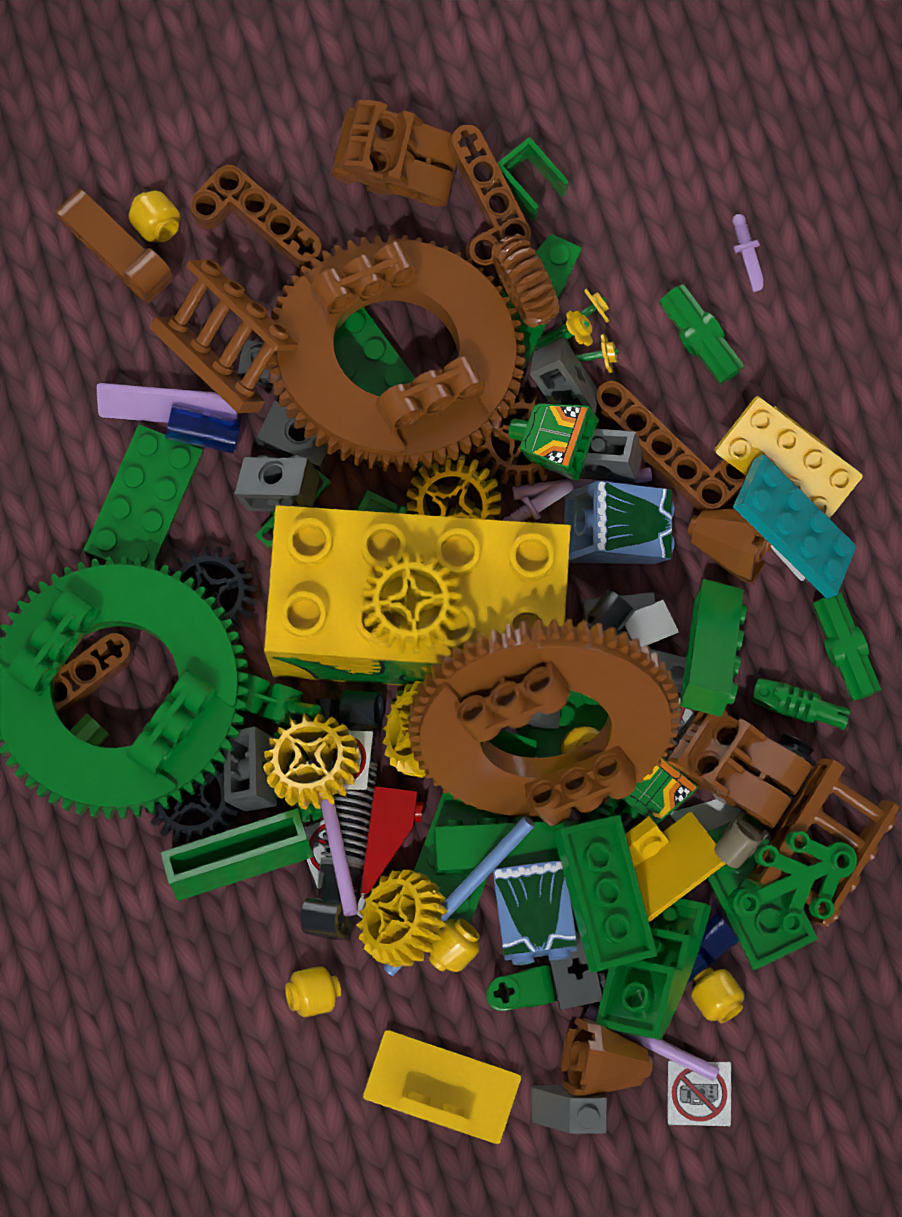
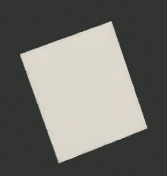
M663 600L636 610L625 624L631 639H639L640 647L679 633Z

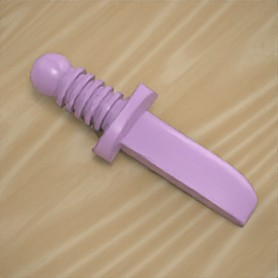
M737 214L733 217L732 222L735 226L734 229L736 230V236L740 245L733 247L735 253L741 252L752 291H760L763 288L764 280L754 248L760 246L758 239L751 241L752 238L749 234L750 231H748L749 228H747L745 216Z
M561 481L532 500L526 496L522 499L525 506L520 507L519 510L517 509L516 512L514 511L513 514L511 513L510 516L505 517L503 521L524 522V519L527 520V517H531L530 515L535 520L541 518L540 511L571 492L574 486L570 481Z

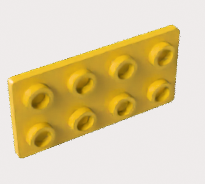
M759 396L752 400L714 449L717 455L746 476L753 460L764 454L829 519L863 477L858 470L836 455L824 442L776 406H771Z
M688 812L663 832L649 816L625 834L648 922L726 864L715 853L714 847L716 843L692 812Z
M386 1030L363 1098L499 1144L521 1076Z

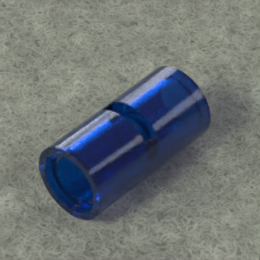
M172 404L165 439L233 454L241 420L213 413L204 415L203 411Z
M717 913L707 921L703 939L687 984L739 942L735 933Z

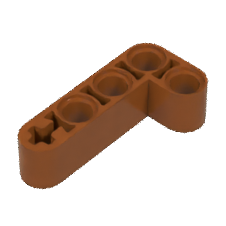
M466 124L451 133L448 138V148L489 227V230L472 238L465 247L466 259H471L473 261L472 265L475 267H484L493 263L491 256L492 247L505 238V230L508 226L518 228L520 234L527 241L530 240L531 231L482 133L477 127ZM462 135L464 138L469 136L472 138L473 142L469 145V149L466 146H459L458 141L462 139ZM478 151L480 152V157H476L469 163L466 162L465 159L470 157L471 153L474 155ZM476 164H482L489 170V178L486 182H480L474 177L473 168ZM492 195H498L504 200L505 209L502 213H495L491 210L489 199ZM479 241L487 243L490 247L491 252L487 260H481L475 255V245Z
M225 165L220 167L191 199L190 208L193 220L202 229L210 230L216 228L233 212L297 268L300 269L302 266L310 269L312 258L319 261L322 260V245L318 236L236 166ZM231 179L239 183L237 188L231 191L221 188V185L226 180ZM257 201L264 204V208L257 213H252L246 209L251 202ZM205 204H211L216 208L212 214L207 216L198 213L199 208ZM280 223L290 227L289 231L283 235L273 233L272 229ZM300 246L305 250L312 247L313 254L310 255L306 252L301 255Z
M78 188L54 212L60 222L146 304L149 305L173 281L170 268L159 255L150 248L145 250L83 190Z
M110 633L104 636L59 670L55 677L54 688L57 686L67 687L66 698L61 702H55L59 717L129 666L134 657L133 649L123 635ZM116 645L117 648H121L120 650L123 655L119 658L111 655V646ZM98 655L101 656L103 661L108 666L105 670L103 669L100 662L95 658ZM85 665L96 667V674L89 681L79 679V671Z

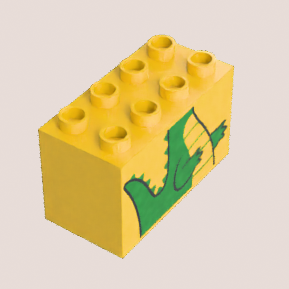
M276 505L264 649L273 677L406 686V684H414L415 681H424L423 676L425 674H432L431 667L433 665L442 666V656L453 658V648L465 651L464 642L466 640L478 644L477 635L479 634L488 639L492 638V629H496L501 634H504L506 625L510 624L515 630H519L520 624L523 621L532 628L538 619H541L544 626H548L552 619H557L558 625L563 626L565 622L570 525ZM403 552H408L410 562L415 563L417 554L419 552L423 553V564L428 566L433 557L437 558L436 572L445 566L450 569V573L444 581L450 579H457L458 586L450 590L449 593L458 592L462 595L461 601L450 604L461 608L460 616H448L454 620L456 628L450 630L443 626L442 629L445 631L447 639L442 642L436 635H433L432 639L434 640L435 647L431 650L426 646L425 640L419 641V653L413 652V642H406L405 652H399V640L397 639L394 640L390 648L385 647L384 641L388 634L384 633L380 638L375 639L372 636V632L379 625L375 624L367 627L364 623V619L372 615L373 612H361L360 607L361 604L372 601L361 596L362 589H374V587L366 582L367 576L372 575L380 579L375 566L379 563L389 570V556H394L397 564H402ZM414 575L415 584L420 590L432 591L433 594L440 593L430 580ZM402 576L392 580L385 587L380 600H386L389 596H394L401 592L403 588ZM408 586L406 602L401 603L403 607L407 605V610L411 611V618L414 620L416 603L421 602L419 598L415 600V595H412L411 587ZM443 605L434 606L433 609L425 610L420 615V630L428 627L437 619ZM390 611L382 612L385 619L391 625L398 629L409 631L407 620L403 615L398 613L390 614Z

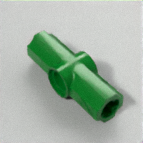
M684 284L675 287L659 300V305L679 330V337L686 349L694 357L698 356L719 385L728 382L744 369L745 366L724 339V332L717 320L710 313H705Z
M841 592L829 599L824 597L814 602L812 607L825 636L824 645L832 665L838 668L851 701L861 700L880 692L881 687L868 659L869 649L860 628L858 626L855 627Z

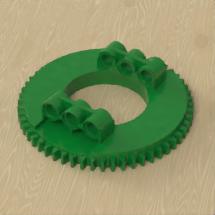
M107 557L105 565L101 566L97 559H93L90 568H86L82 562L78 563V571L72 572L69 567L64 568L65 576L59 578L55 573L51 575L53 585L48 586L43 581L39 582L40 594L29 590L27 593L31 602L28 604L19 600L17 604L22 612L20 614L9 612L8 616L13 621V624H1L0 626L6 633L5 637H0V743L5 742L0 747V754L2 756L11 755L6 764L10 768L19 766L15 775L19 779L28 776L25 785L29 789L39 785L36 793L39 797L43 798L50 793L49 802L54 806L63 798L62 808L67 812L76 804V813L80 816H83L89 807L90 816L94 819H97L101 810H103L105 818L112 820L115 810H118L120 818L126 820L129 809H132L137 818H141L144 806L147 807L152 815L156 814V803L158 802L167 810L170 808L169 798L171 796L181 803L183 802L182 790H186L191 795L195 794L194 781L203 786L207 784L203 776L204 772L212 775L217 774L212 763L216 761L225 764L226 759L220 753L221 750L233 751L234 747L227 739L239 738L240 733L233 728V725L245 723L244 718L238 715L237 712L248 710V705L239 700V698L249 696V690L240 686L249 681L248 674L239 672L248 667L245 659H237V657L245 653L242 645H234L240 637L237 632L228 633L234 626L231 619L221 621L226 615L223 607L213 610L217 604L216 599L212 596L204 600L207 591L203 586L193 591L196 584L194 579L190 578L182 583V572L177 571L173 576H170V568L167 565H164L160 571H157V565L152 560L147 567H143L140 558H136L133 565H129L126 557H121L119 564H114L113 559ZM107 627H133L153 635L169 649L177 666L179 680L172 692L166 696L164 703L158 708L150 723L146 724L143 732L133 745L122 748H103L88 744L69 732L59 717L54 699L56 674L84 636Z

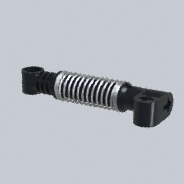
M345 690L341 696L339 706L341 723L349 731H372L377 729L381 725L384 715V698L382 693ZM372 731V738H375L377 733L375 731ZM372 740L371 746H375V740ZM371 749L368 774L371 775H368L367 789H345L347 792L346 796H342L339 793L334 795L355 898L358 889V879L363 875L365 861L361 858L366 856V853L362 850L366 849L367 845L363 842L368 840V837L364 834L369 832V829L365 826L370 824V821L366 818L371 816L367 810L372 808L368 802L373 800L369 794L374 793L373 788L370 786L376 784L371 779L377 776L373 772L377 770L376 767L378 766V759L374 755V749ZM323 836L322 838L327 840V844L321 845L323 848H326V852L320 853L325 856L321 857L319 862V869L323 873L320 898L308 897L304 901L301 911V928L305 934L315 937L351 941L354 915H344L328 837Z

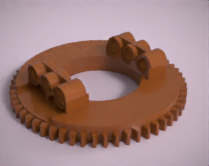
M375 235L374 243L369 244L365 237H361L360 246H356L350 240L347 242V250L344 251L339 245L334 246L333 256L327 251H323L321 261L315 258L311 259L310 269L302 266L300 268V277L295 275L291 277V286L285 285L283 287V297H277L276 308H272L271 319L285 326L290 331L289 336L298 343L295 351H276L266 367V370H269V383H274L273 394L280 395L279 406H287V418L296 417L294 427L298 429L306 426L305 438L317 435L315 443L317 447L326 442L329 443L328 454L330 455L340 449V460L344 461L352 454L354 455V465L358 466L365 458L368 462V469H373L376 462L379 461L383 471L388 470L390 463L395 464L398 472H402L404 463H408L411 470L416 471L419 461L423 463L426 469H430L433 458L442 466L445 463L446 454L455 461L458 459L459 449L465 454H469L471 443L477 447L481 446L483 436L490 438L493 427L499 429L502 418H507L510 407L514 406L515 395L519 393L524 373L522 370L525 364V358H523L525 346L522 345L524 335L519 332L520 321L515 320L516 310L508 309L510 298L501 297L503 288L501 286H493L494 278L492 276L485 277L483 275V267L476 269L472 265L473 261L471 259L465 261L461 258V252L458 251L453 254L448 251L449 247L446 245L440 248L435 246V241H431L428 244L422 242V238L419 237L416 241L408 240L407 235H404L402 239H395L393 235H389L387 242H382L380 236ZM381 301H403L421 306L436 315L446 325L456 345L457 359L447 364L443 370H431L418 376L412 383L395 385L386 390L380 397L370 394L355 385L340 368L334 353V338L343 322L360 308Z
M538 619L532 628L523 621L520 624L519 630H515L508 624L504 634H501L496 629H492V638L488 639L482 634L477 635L478 644L466 640L464 642L465 651L453 648V658L442 656V666L433 665L431 667L432 674H425L423 676L424 684L417 685L418 693L413 694V704L409 705L408 731L411 751L414 752L415 761L419 762V769L425 770V777L427 779L433 778L434 786L441 785L443 793L449 792L453 795V799H460L464 804H470L477 807V809L509 816L541 817L546 824L551 826L564 822L569 817L572 807L576 811L586 813L596 809L602 802H608V795L613 799H621L628 796L634 790L636 782H643L645 776L653 773L652 769L655 766L661 765V757L668 756L667 747H673L674 745L673 737L678 735L677 727H680L679 717L681 716L675 680L672 679L671 671H667L666 663L664 661L659 662L657 653L651 654L648 645L640 647V641L637 638L629 641L628 633L626 632L616 636L615 628L611 627L603 633L602 625L599 623L588 629L587 621H582L577 627H573L572 619H567L563 626L558 625L557 619H552L548 626H544L541 619ZM569 690L589 696L597 701L608 713L603 729L594 739L572 752L546 758L520 757L501 751L488 742L499 733L501 728L507 725L510 728H519L527 724L533 715L538 712L544 714L557 712L565 705L570 696Z

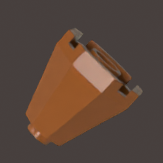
M735 509L702 510L699 516L694 515L692 517L687 534L692 536L691 543L694 547L740 581L754 585L766 562L762 560L765 551L769 552L772 545Z
M579 1017L573 1022L578 1025L577 1029L569 1028L567 1031L560 1067L562 1072H568V1080H562L563 1089L572 1095L589 1096L640 1086L650 1076L653 1066L652 1058L648 1055L647 1049L599 1025L591 1019Z

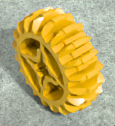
M446 455L443 466L433 458L431 462L433 471L426 469L422 465L419 470L422 477L413 476L411 483L416 488L408 489L407 497L415 501L407 503L406 507L408 508L407 511L417 512L414 515L432 516L426 505L425 496L427 493L433 497L432 501L436 502L441 508L440 517H471L473 519L495 520L491 515L500 514L501 507L494 504V502L501 500V493L491 491L498 484L496 479L485 481L490 473L488 468L482 469L479 473L476 471L479 463L478 460L474 459L469 467L464 465L465 455L459 456L457 464H453L452 458ZM443 477H460L459 481L453 486L447 487L442 484L436 486L433 484ZM470 483L480 493L482 510L475 507V502L471 501L467 496L466 491ZM462 489L459 496L460 507L456 504V507H452L449 513L446 514L449 506L448 496L451 499L452 495L456 496L458 491Z
M408 552L402 553V564H397L395 557L389 556V570L379 563L375 566L380 579L372 575H368L366 578V582L374 587V589L366 588L361 590L363 598L372 600L360 605L361 612H373L372 615L364 619V623L367 627L375 624L379 625L372 632V636L375 639L380 638L384 633L388 634L384 641V646L390 648L394 640L397 639L399 640V652H405L406 642H413V652L419 653V641L425 640L426 646L431 650L435 647L434 640L432 639L433 635H436L442 642L447 639V635L442 629L443 626L450 630L456 628V623L448 616H460L461 608L450 604L461 601L462 595L458 592L449 593V591L458 586L457 579L444 581L450 573V569L445 566L436 572L438 559L435 557L426 566L423 564L424 554L421 552L416 556V563L410 562ZM414 575L430 580L440 593L433 594L432 591L420 590L415 584ZM402 576L403 588L401 592L397 595L389 596L386 600H380L385 587L392 580ZM408 586L411 587V593L415 595V600L418 598L421 600V602L416 603L414 620L411 618V611L407 610V605L404 607L401 605V603L406 602ZM443 605L437 619L428 627L420 630V615L425 610L433 609L434 606ZM390 611V614L398 613L403 615L407 620L409 631L401 630L391 625L385 619L382 612Z
M415 681L414 684H406L404 691H398L397 701L390 702L391 711L390 714L385 715L388 720L387 725L383 728L386 731V737L382 743L387 746L385 756L390 758V765L396 767L397 771L405 775L421 778L425 777V770H420L419 762L414 759L408 731L409 705L413 704L412 696L418 693L417 685L424 684V681Z
M318 713L314 721H312L309 716L304 714L302 723L299 724L290 718L291 728L286 731L284 728L278 727V733L281 737L279 739L269 738V744L273 749L264 751V757L268 762L263 766L265 773L269 775L267 777L268 784L271 788L275 789L274 792L279 798H285L286 802L292 807L298 802L299 806L306 810L312 802L315 808L321 809L322 800L327 799L329 804L334 805L335 799L333 796L336 793L346 796L347 792L343 786L345 784L355 785V779L351 774L360 772V766L356 761L360 759L361 755L359 750L355 748L357 746L356 739L353 735H349L350 731L345 725H339L333 717L326 721L324 716ZM338 750L337 761L333 769L329 771V764L335 758L333 754ZM295 752V760L289 765L291 769L287 772L288 761ZM304 755L310 760L315 759L321 768H318L314 763L309 764Z
M403 869L402 872L392 870L390 876H380V884L374 885L371 888L372 893L369 897H362L366 905L364 909L358 911L363 918L356 926L362 931L358 939L365 944L364 950L372 955L376 961L392 967H401L402 965L412 967L414 961H424V952H434L432 944L434 940H442L438 934L439 930L447 926L441 920L442 916L448 911L442 906L446 898L439 893L440 887L431 879H428V876L412 870Z

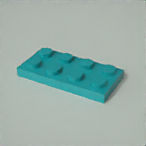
M764 454L755 458L733 508L823 596L829 599L837 595L857 546Z

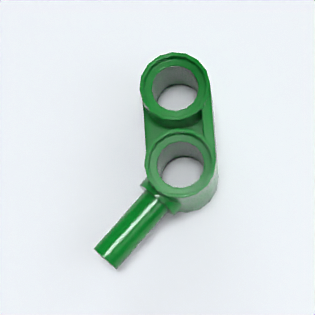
M248 674L249 681L240 685L249 690V696L239 698V700L247 703L248 710L240 712L252 716H260L270 722L290 728V718L295 720L296 717H303L306 714L310 718L315 719L318 713L322 714V709L319 705L301 702L304 694L296 689L280 684H274L271 687L269 681Z

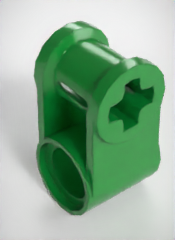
M550 966L535 967L494 979L486 991L488 1005L497 1011H509L556 1002L557 996ZM499 985H503L505 990H511L512 995L507 998V1003H503L501 998L494 997V993L498 991Z

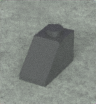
M532 1085V1122L569 1134L606 1133V1093L577 1096L563 1089V1085Z

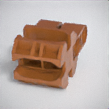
M358 100L355 102V108L349 107L346 109L331 170L333 177L349 185L355 181L367 185V191L376 194H397L431 206H447L454 178L452 171L456 169V163L448 148L450 132L424 124L414 113L405 110L399 114L387 111L388 104L379 101ZM376 125L381 126L380 131L383 138L376 133ZM461 139L460 141H458V144H459L460 147H461L462 139ZM370 157L377 162V171L373 170Z
M725 709L721 717L699 711L667 760L670 765L694 783L698 789H705L723 804L736 807L771 828L775 827L790 804L791 799L770 784L772 783L784 791L796 795L813 768L805 759L767 738L750 723L741 718L738 721L729 716ZM736 736L731 745H722L727 738ZM709 764H718L713 771L704 774Z

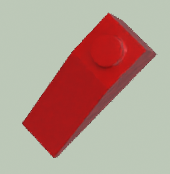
M375 786L361 896L370 895L372 892L371 888L378 883L380 876L384 874L413 831L414 822L421 823L423 801H417V792Z

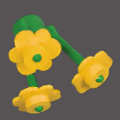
M585 289L584 292L592 304L581 312L568 311L566 313L568 319L566 323L555 331L546 334L545 338L537 341V350L562 338L566 340L571 348L568 339L572 336H575L579 344L592 345L593 340L590 335L592 333V326L587 317L597 310L606 323H608L609 319L604 314L609 309L606 305L607 299L601 297L598 292L591 295ZM601 334L602 350L576 355L580 362L604 358L608 373H613L612 363L617 362L619 351L616 349L614 342H608L607 336Z

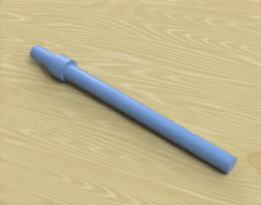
M524 816L444 901L442 906L448 912L442 916L441 920L443 922L453 914L493 869L535 827L528 817ZM385 964L383 968L389 975L394 976L402 966L392 967Z

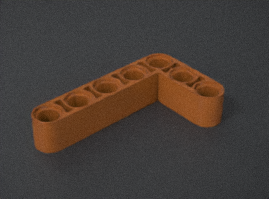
M608 381L599 387L596 394V412L614 430L633 431L627 426L626 421L634 417L641 419L645 428L641 431L633 432H636L641 445L642 457L697 511L701 513L702 510L723 509L740 492L746 475L738 480L730 478L726 473V468L732 465L726 460H723L711 471L622 384ZM614 394L619 398L620 404L615 407H608L603 403L602 396ZM658 441L664 442L668 445L670 452L666 455H657L652 450L651 445ZM683 465L689 466L694 471L695 477L689 480L682 479L677 474L676 469ZM708 489L714 490L719 495L720 501L715 504H709L702 498V492Z

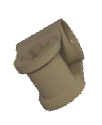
M740 811L721 834L722 837L714 847V851L724 863L738 869L755 852L769 832L766 829L761 831L745 818V812Z

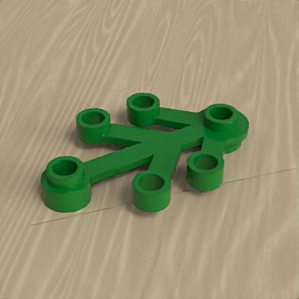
M793 830L789 832L785 843L790 851L797 853L806 852L820 860L809 866L779 854L774 846L767 844L758 846L754 852V859L759 865L775 867L790 875L756 890L745 887L734 889L728 898L729 909L735 915L745 918L752 917L758 912L761 904L794 890L785 912L779 916L778 925L784 932L790 934L798 933L803 927L801 912L813 882L825 876L818 897H815L810 902L809 910L812 916L823 920L830 918L834 913V904L831 900L841 878L851 875L857 864L856 853L850 845L836 842L826 847L810 840L808 834L803 831ZM800 835L802 843L796 848L794 846V839ZM768 849L771 857L767 862H764L762 855ZM843 855L844 863L839 867L837 865V858ZM750 897L751 906L745 910L743 901L745 898ZM821 902H824L826 909L824 913L819 914L818 906ZM793 916L795 923L793 927L788 928L787 919Z

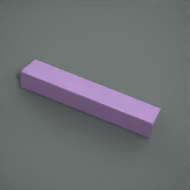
M106 383L97 384V404L100 417L235 428L237 426L238 413L214 392Z

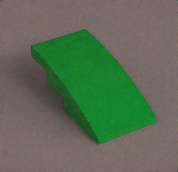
M679 899L649 922L658 956L609 968L596 1023L607 1029L661 1041L691 975L712 906L706 903Z

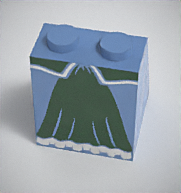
M596 481L566 494L564 525H570L568 563L656 564L672 559V551L674 549V538L672 536V517L674 515L672 490Z
M561 861L493 869L505 961L512 960L513 965H524L533 963L534 957L548 955L549 960L570 958V952L577 951L571 900Z

